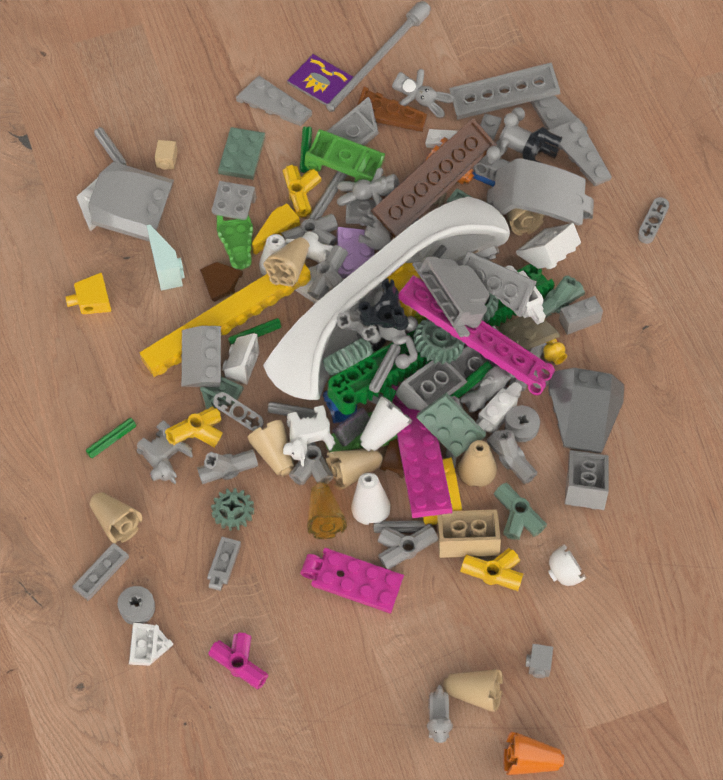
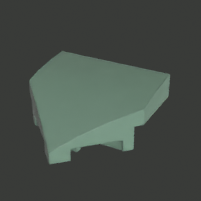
M221 376L220 387H200L206 409L212 406L216 408L213 402L216 394L224 392L238 400L244 388ZM224 396L223 398H218V401L220 402V407L221 405L231 406L235 404V402L232 401V403L229 404L228 402H226V396Z

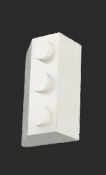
M574 223L542 230L518 249L516 253L538 269L545 267L546 269H551L557 266L558 261L565 259L568 253L575 251V247L581 241Z

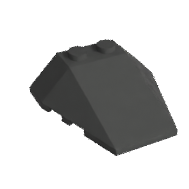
M580 368L555 371L549 380L548 392L552 397L553 410L557 416V425L563 447L602 453L624 401V384L609 373Z

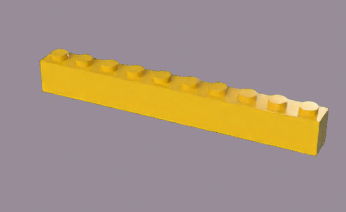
M304 264L299 279L294 286L275 285L270 281V276L267 273L139 352L143 363L153 377L164 374L167 369L182 362V330L198 326H221V336L226 335L231 329L244 324L252 316L259 315L268 306L275 305L284 296H289L297 288L307 285L311 280L310 270Z

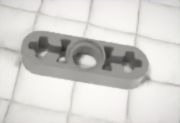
M659 197L653 201L639 229L638 239L642 243L648 244L653 242L669 209L667 199ZM662 205L663 207L660 209V212H657L658 207ZM649 218H657L659 222L651 223ZM648 228L651 229L650 234L645 236L644 234H646Z
M224 392L215 395L213 402L216 408L252 431L263 427L264 420L259 414ZM224 396H226V402H228L229 404H231L232 401L235 402V404L231 406L229 412L226 411L229 408L226 405H221V407L219 406V397L223 398ZM241 406L244 409L242 417L234 416L233 410L235 407ZM248 411L251 412L249 417L252 419L259 418V426L252 428V423L247 419L245 423L242 422L246 418Z

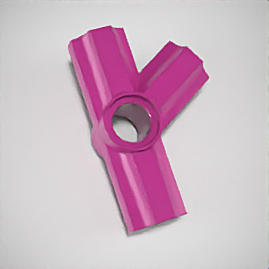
M240 632L234 634L232 648L220 640L215 642L208 653L211 658L230 670L233 676L240 677L257 690L265 684L268 674L248 660L252 639L250 635ZM235 663H243L240 667H234Z

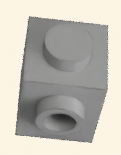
M532 645L531 655L527 654L525 667H529L528 674L536 678L549 677L553 655L552 646Z

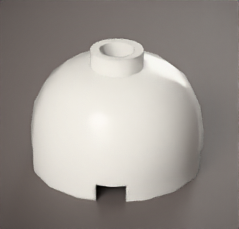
M564 544L550 556L549 565L551 570L548 573L554 582L558 580L562 585L574 586L584 581L586 577L584 574L580 576V570L582 569L570 550L565 552L567 546Z

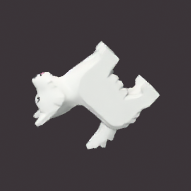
M323 405L314 407V411L317 414L313 415L311 419L309 417L300 419L296 412L287 415V426L290 428V443L284 445L283 454L292 456L294 460H299L302 467L304 466L308 443L323 440L329 451L335 445L334 437L330 434V423L328 418H326V411Z

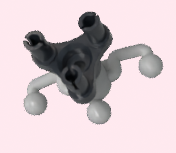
M520 107L514 108L511 113L504 117L505 127L499 140L496 142L497 145L491 146L487 150L488 163L494 164L508 150V147L522 153L523 159L539 162L535 160L538 153H544L555 159L558 155L556 153L560 150L558 146L563 137L549 132L545 127H541L533 133L519 127V121L524 119L525 111Z
M389 278L382 282L384 291L377 292L374 296L376 304L373 307L366 301L359 304L360 320L365 326L378 325V329H376L378 334L376 338L370 340V343L379 342L381 337L392 341L396 345L406 343L410 355L400 354L395 359V364L398 368L406 369L410 363L417 359L418 355L413 339L406 335L405 330L414 331L418 326V321L415 317H407L404 314V309L399 301L398 289L395 287L394 281L390 279L389 282Z

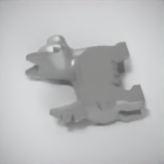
M369 208L366 212L368 216L363 215L360 220V225L367 227L364 235H359L358 242L380 251L391 242V234L371 212L372 209Z
M496 365L487 372L477 390H469L465 396L461 397L460 402L465 403L469 412L484 409L486 401H491L502 388L506 390L508 388L505 386L511 378H515V376Z
M163 420L156 427L159 429L156 433L158 437L155 440L153 439L152 442L145 438L141 439L137 443V453L143 455L153 467V470L150 472L153 481L159 479L163 481L170 480L176 484L175 478L177 475L168 460L178 451L192 458L193 449L183 442L176 445L169 443L166 439L165 430L170 428V425Z
M438 685L436 692H431L429 695V722L427 728L429 730V738H433L437 743H443L449 738V732L452 730L453 724L449 719V695L447 692H443L441 685Z

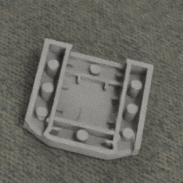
M112 162L99 174L88 207L92 225L150 242L146 225H151L158 231L174 180Z

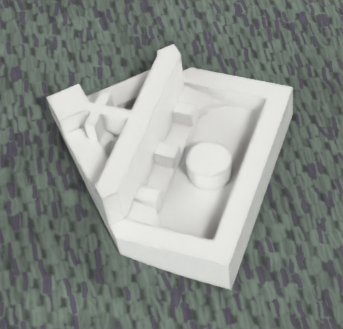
M133 623L129 664L150 666L171 648L173 643L159 630L158 625Z

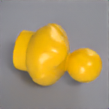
M557 339L546 342L547 345L543 348L544 359L554 362L555 365L563 363L567 358L564 344Z

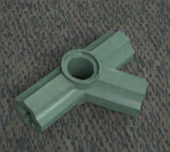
M564 276L556 289L550 291L545 299H543L542 306L546 317L555 312L560 313L561 308L569 306L571 302L583 296L585 291L579 281L577 282L575 278Z
M507 482L500 485L494 492V496L510 511L503 535L507 538L520 540L524 527L535 537L547 527V523L530 507L529 502L525 498H521ZM522 507L525 511L518 512L515 508Z

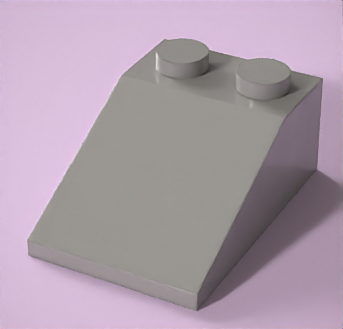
M570 450L565 504L604 510L609 492V456Z

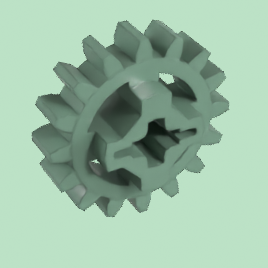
M234 488L233 492L226 489V494L219 492L220 498H214L215 504L211 505L212 517L215 518L216 524L221 523L222 529L229 526V531H232L233 527L240 530V525L247 526L246 520L252 521L251 515L255 513L253 508L254 502L250 501L249 494L245 496L244 490L237 493L236 488Z

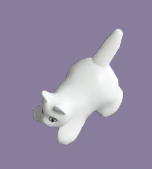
M306 232L301 237L306 239L310 245L306 258H310L318 263L325 261L334 247L320 243L318 241L319 236L314 232ZM286 239L285 241L289 244L295 239Z

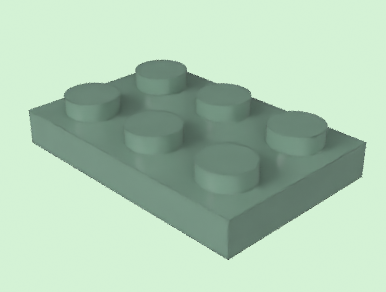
M231 127L218 173L254 180L266 137L265 133Z
M447 392L420 411L416 417L455 457L465 452L474 441L481 440L486 435V432Z

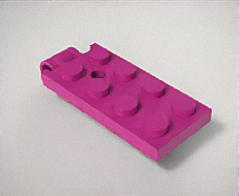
M325 547L322 559L317 555L307 554L300 574L305 578L314 579L311 583L312 587L391 614L404 575ZM343 571L344 576H337V572Z

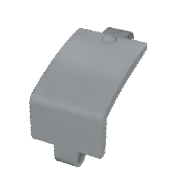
M515 159L498 169L495 186L487 191L486 203L495 207L502 215L517 208L580 226L583 223V219L593 218L594 200L585 195V178L554 166L526 159Z

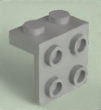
M219 181L212 213L214 215L246 220L251 203H255L257 198L255 187Z

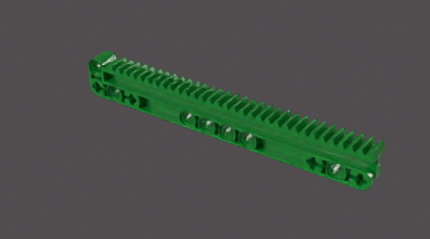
M528 264L519 269L518 273L524 270L530 279L537 281L535 287L543 299L554 289V281L546 279L542 274V268L538 269L532 264ZM499 300L498 309L493 318L490 317L488 322H484L490 326L496 325L499 327L501 322L505 323L507 318L511 320L512 315L517 316V314ZM415 330L406 335L413 339ZM392 342L331 377L328 381L327 395L342 414L350 415L355 412L356 404L361 402L365 405L367 399L373 400V395L379 397V392L384 393L386 387L392 388V385L397 386L398 381L402 383L404 377L409 378L410 374L413 375L432 360L427 362V357H421V352H417V359L410 363L406 369L398 368L394 362L379 392L374 393L369 390V385L390 346L394 344ZM406 343L399 345L401 347L399 355L406 354L409 356Z

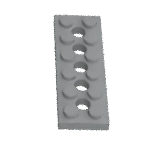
M552 62L449 88L450 94L454 97L453 105L457 120L560 94ZM538 80L543 81L542 84H535V82ZM519 85H525V86H526V87L523 88V89L517 88ZM502 89L509 90L507 93L500 92ZM486 93L492 94L488 98L483 97V95ZM468 98H475L472 102L466 101Z

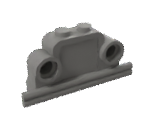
M434 256L426 257L424 262H414L412 265L460 337L469 336L470 333L465 325L471 328H476L480 325L487 311L484 304L490 296L475 271L467 265L458 266L451 259H439Z

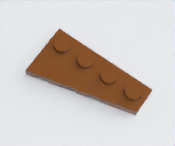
M363 87L357 106L369 97L377 123L423 132L427 120L426 113L408 105L403 106L399 104V101L389 100L383 97V94L373 93L369 91V88Z

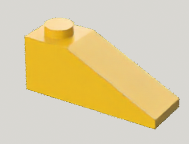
M287 203L277 207L270 214L252 242L255 255L263 251L269 236L274 234L282 236V232L300 226V218Z

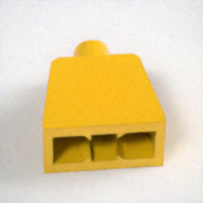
M102 273L76 282L74 284L76 294L65 296L67 306L79 305L81 314L111 312Z

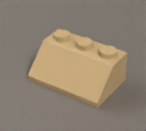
M497 510L452 511L450 514L437 515L440 558L465 557L466 555L472 557L500 555L501 538Z

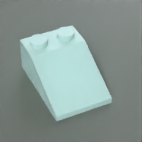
M146 225L161 291L183 286L182 279L185 276L181 258H177L176 251L151 225Z

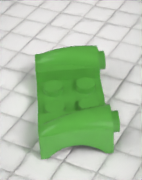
M319 129L311 148L306 152L304 163L309 170L320 171L324 165L355 177L354 182L362 179L372 182L376 170L381 168L384 163L385 153Z

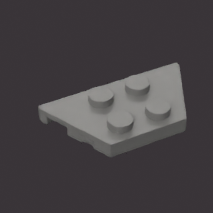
M367 97L326 132L365 146L379 134L370 98Z

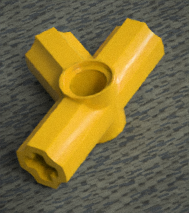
M286 166L282 172L295 213L298 217H307L312 211L306 194L318 185L322 179L314 169H310L303 176H300L297 166Z
M212 406L198 414H191L188 419L165 430L166 439L169 443L176 445L188 438L196 437L215 448L223 432L212 427L222 420L219 410Z
M510 548L506 549L494 560L488 562L466 555L460 571L483 579L488 585L497 584L515 591L519 590L524 575L523 573L511 570L520 562L517 553ZM488 571H494L496 575H490Z

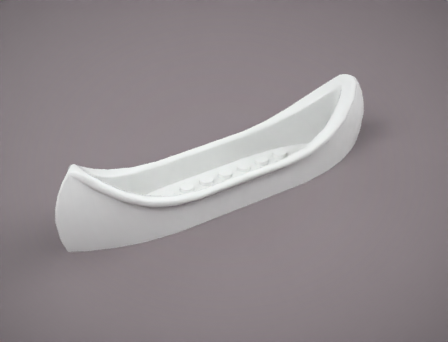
M472 197L454 200L429 212L410 225L323 296L293 325L263 366L267 376L277 388L291 396L301 399L319 400L324 386L330 377L328 371L324 368L323 359L358 339L356 335L358 332L352 329H342L338 326L337 316L339 313L354 311L364 301L369 302L370 306L373 307L376 304L374 296L377 292L383 291L382 282L405 262H424L426 257H432L441 245H444L447 250L440 259H451L456 262L465 258L467 251L473 253L475 250H478L480 252L494 245L498 247L504 244L510 235L505 218L492 205Z

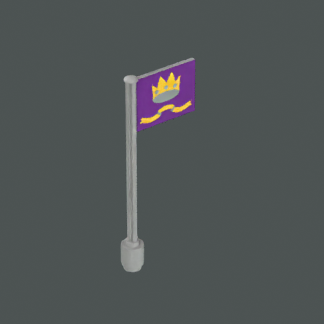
M425 1L417 2L406 14L407 21L354 77L312 54L287 80V83L326 105L328 111L334 112L335 108L412 26H419L429 16L431 11L429 4Z

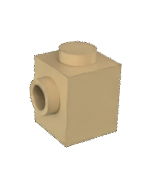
M158 140L155 153L156 167L164 170L174 169L177 158L176 141Z

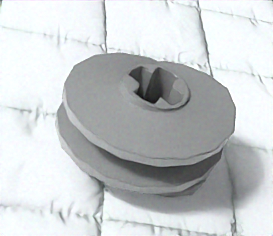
M520 405L509 410L506 414L505 430L509 429L512 431L517 442L530 441L537 435L540 419L534 409L529 406Z
M141 586L125 589L118 598L117 606L119 612L128 624H144L152 618L155 612L153 595L148 589Z

